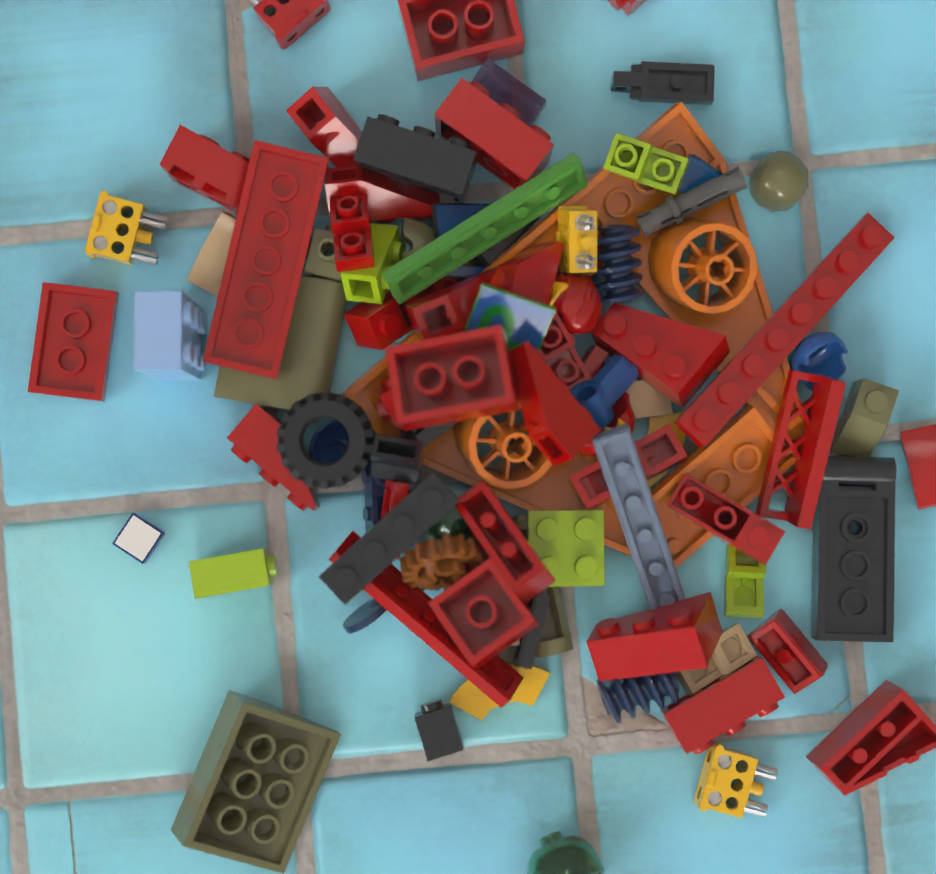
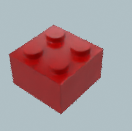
M491 558L428 602L471 667L478 669L540 624L528 605L512 590Z

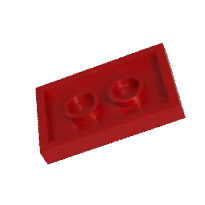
M43 282L28 392L105 402L119 299L117 291Z

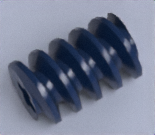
M627 224L598 225L597 230L603 232V236L597 238V245L604 247V251L597 253V260L605 262V266L598 268L594 274L605 277L604 282L595 285L598 290L606 292V296L600 298L601 303L628 302L642 296L643 290L632 286V284L642 280V274L631 271L642 264L640 258L631 256V254L641 250V245L630 241V239L641 234L640 229Z
M674 672L639 676L637 678H624L622 683L618 679L609 680V687H606L602 681L599 682V679L596 680L606 713L611 715L617 723L622 721L623 710L632 719L636 718V706L638 705L646 714L650 713V701L652 700L655 701L660 709H663L664 699L667 695L674 704L679 703V686Z

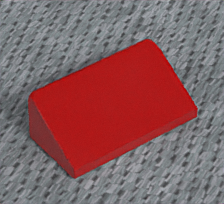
M783 609L776 611L747 636L794 694L821 678L828 667L827 662Z

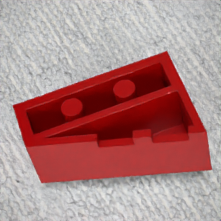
M180 125L159 165L174 182L236 213L238 212L250 159L236 151L230 153L209 137L202 134L198 135Z
M613 303L590 331L595 344L608 352V356L611 358L614 354L624 356L627 361L635 365L639 373L637 377L682 409L730 353L726 335L617 303Z
M711 592L686 598L682 601H676L663 607L658 606L657 609H648L616 619L602 620L595 625L586 642L600 682L708 668L723 631Z
M886 679L805 757L831 785L845 796L887 776L888 771L906 762L911 764L919 760V756L935 749L936 725L902 688Z

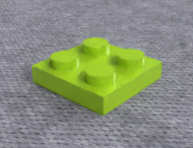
M604 510L527 511V540L556 580L548 587L605 586Z

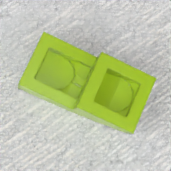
M728 544L725 561L724 617L761 619L764 615L763 578L766 575V565L763 566Z

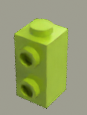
M371 223L375 267L340 272L347 301L383 303L387 291L390 289L382 272L403 260L404 257L402 255L406 252V244L401 242L398 226Z
M268 548L188 561L195 599L270 586L274 584L273 577L278 576L275 554L269 555Z

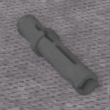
M737 166L674 198L671 195L665 198L664 203L635 217L646 238L666 226L674 223L676 225L683 223L684 218L734 193L747 189L748 185Z

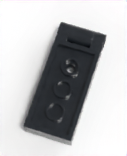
M828 456L813 519L812 639L820 641L894 642L895 482L897 470L893 457ZM851 521L857 524V531L853 535L848 531V524Z

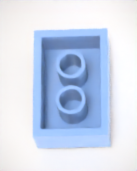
M135 291L134 370L156 380H201V371H206L207 363L202 362L205 349H201V334L207 333L206 312H201V306L182 291Z

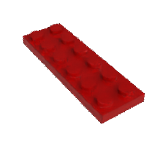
M254 140L202 362L278 379L329 158Z

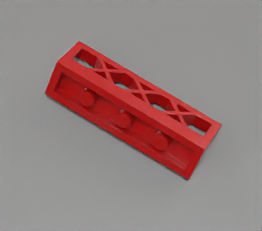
M789 369L755 514L760 517L784 520L798 528L811 530L846 382L830 376ZM798 380L814 382L811 397L800 404L795 396ZM799 415L804 422L803 432L791 440L786 432L788 423ZM791 451L796 459L794 469L785 476H782L778 469L779 461ZM783 488L787 494L784 511L768 509L771 495Z

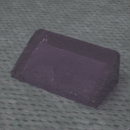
M488 58L484 61L473 81L484 86L490 92L489 98L500 106L502 103H506L513 107L520 114L521 117L519 119L529 127L533 125L546 107V99Z

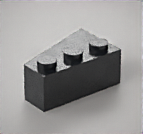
M378 114L377 119L367 116L353 159L357 166L398 181L404 180L422 186L423 190L431 193L437 191L453 196V201L465 202L477 165L476 151L470 150V143L450 137L449 142L434 138L436 134L434 131L420 126H414L413 131L399 127L400 121L387 115Z

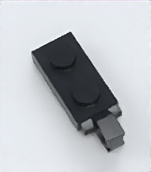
M642 61L639 65H631V72L613 71L611 91L630 92V99L639 100L640 102H682L683 104L712 105L714 102L715 65Z

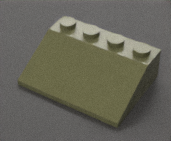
M229 690L172 825V833L184 847L284 874L341 734L262 700Z

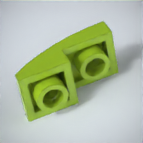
M616 133L603 169L677 196L690 160L653 147L649 143Z

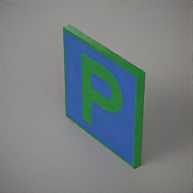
M482 283L464 332L501 325L507 334L509 350L528 341L532 347L539 351L556 308Z

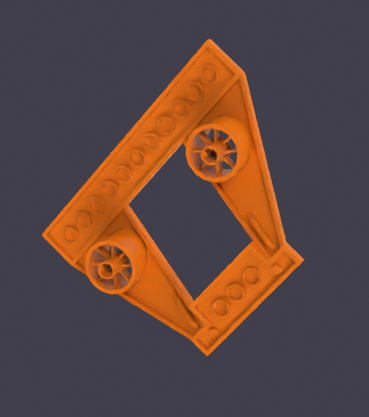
M676 102L635 138L649 143L658 149L688 159L691 156L716 173L715 178L728 172L725 159L682 102ZM602 166L587 179V187L558 206L587 205V209L597 211V226L627 224L639 228L641 231L635 216L664 203L665 198L672 194L604 170ZM679 190L678 195L684 194V192ZM736 193L684 218V222L679 225L674 223L666 226L646 238L641 231L639 236L630 239V241L641 245L640 251L631 254V256L642 260V264L639 267L631 270L642 274V280L636 284L668 319L726 335L730 353L715 370L717 374L773 315L756 260V253L752 247ZM558 206L482 272L501 265L535 244L555 242V233L558 231ZM597 230V238L603 236V232ZM706 232L705 247L697 248L692 239ZM715 236L723 245L718 252L714 250ZM597 245V253L604 251V247ZM688 247L691 254L688 257L687 263L680 262L683 250ZM597 260V269L605 265V262ZM678 267H685L689 276L682 283L679 281ZM586 272L581 274L589 275L591 277L594 274V272ZM695 283L700 284L698 300H693L685 293ZM710 284H715L719 290L709 296ZM465 328L453 334L464 332ZM415 331L411 332L399 344L418 341ZM385 355L342 392V395L350 398L362 407L371 421L372 429L377 435L398 438L401 436L400 430L402 428H396L390 420L384 423L373 404L379 400L374 390L381 387L380 381L389 375L387 356ZM787 357L746 401V407L731 419L706 447L698 448L650 491L675 568L713 536L666 506L685 473L743 507H746L760 495L788 371L791 369ZM796 389L795 396L797 397L798 401H799L800 404H801V400H800L798 391H797V389ZM515 411L507 412V419L498 423L495 422L491 415L458 421L424 448L423 465L473 487L484 480L498 498L527 511L588 510L569 476L598 461V459L594 455H587L580 451L572 460L553 466L534 442L525 435L527 430L525 421L520 425L514 422ZM799 415L788 423L786 432L791 440L803 432L804 422ZM488 419L493 425L489 436H479L480 428ZM476 442L488 443L491 450L479 460ZM791 451L779 461L778 469L781 474H784L796 462ZM497 456L503 457L502 469L496 470L486 467ZM510 461L515 463L522 462L514 466L513 468H510ZM612 499L589 509L604 510V545L631 556Z

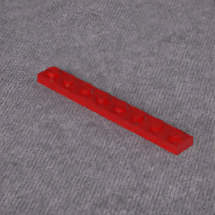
M869 212L862 216L676 419L674 424L700 449L706 447L895 237Z

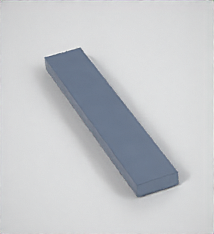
M628 424L596 434L592 442L649 609H657L658 606L663 607L686 599Z

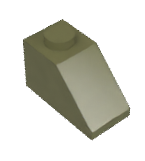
M865 378L854 381L830 452L842 456L870 457L888 426L899 390Z

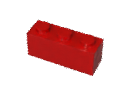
M484 480L458 497L459 501L455 504V507L512 590L524 603L556 581L496 494Z
M757 655L730 674L720 676L694 694L684 695L679 698L678 704L672 702L663 709H660V712L681 749L686 754L693 751L696 755L713 746L714 742L712 739L724 732L727 736H730L742 730L747 725L745 720L756 714L759 717H763L772 713L779 707L777 702L785 698L763 658Z

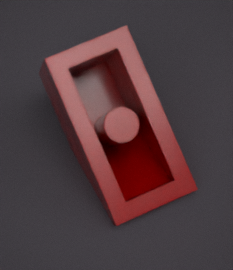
M556 241L533 245L497 266L490 285L549 305L564 244Z

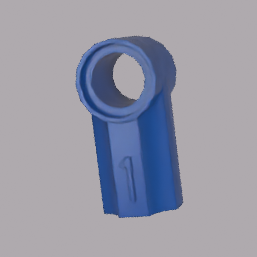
M614 354L592 380L576 384L570 390V393L581 406L591 413L593 421L601 429L612 421L614 417L612 406L636 380L639 373L635 365L627 361L624 356Z

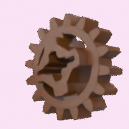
M445 534L442 539L430 537L421 543L417 542L414 544L415 550H405V557L399 559L403 582H408L410 588L420 585L421 591L427 589L439 591L441 587H450L483 563L480 544H475L474 538L464 540L463 535L449 537V534Z

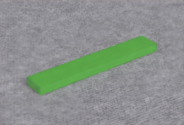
M573 152L382 272L395 300L400 305L587 187L588 182L581 160Z

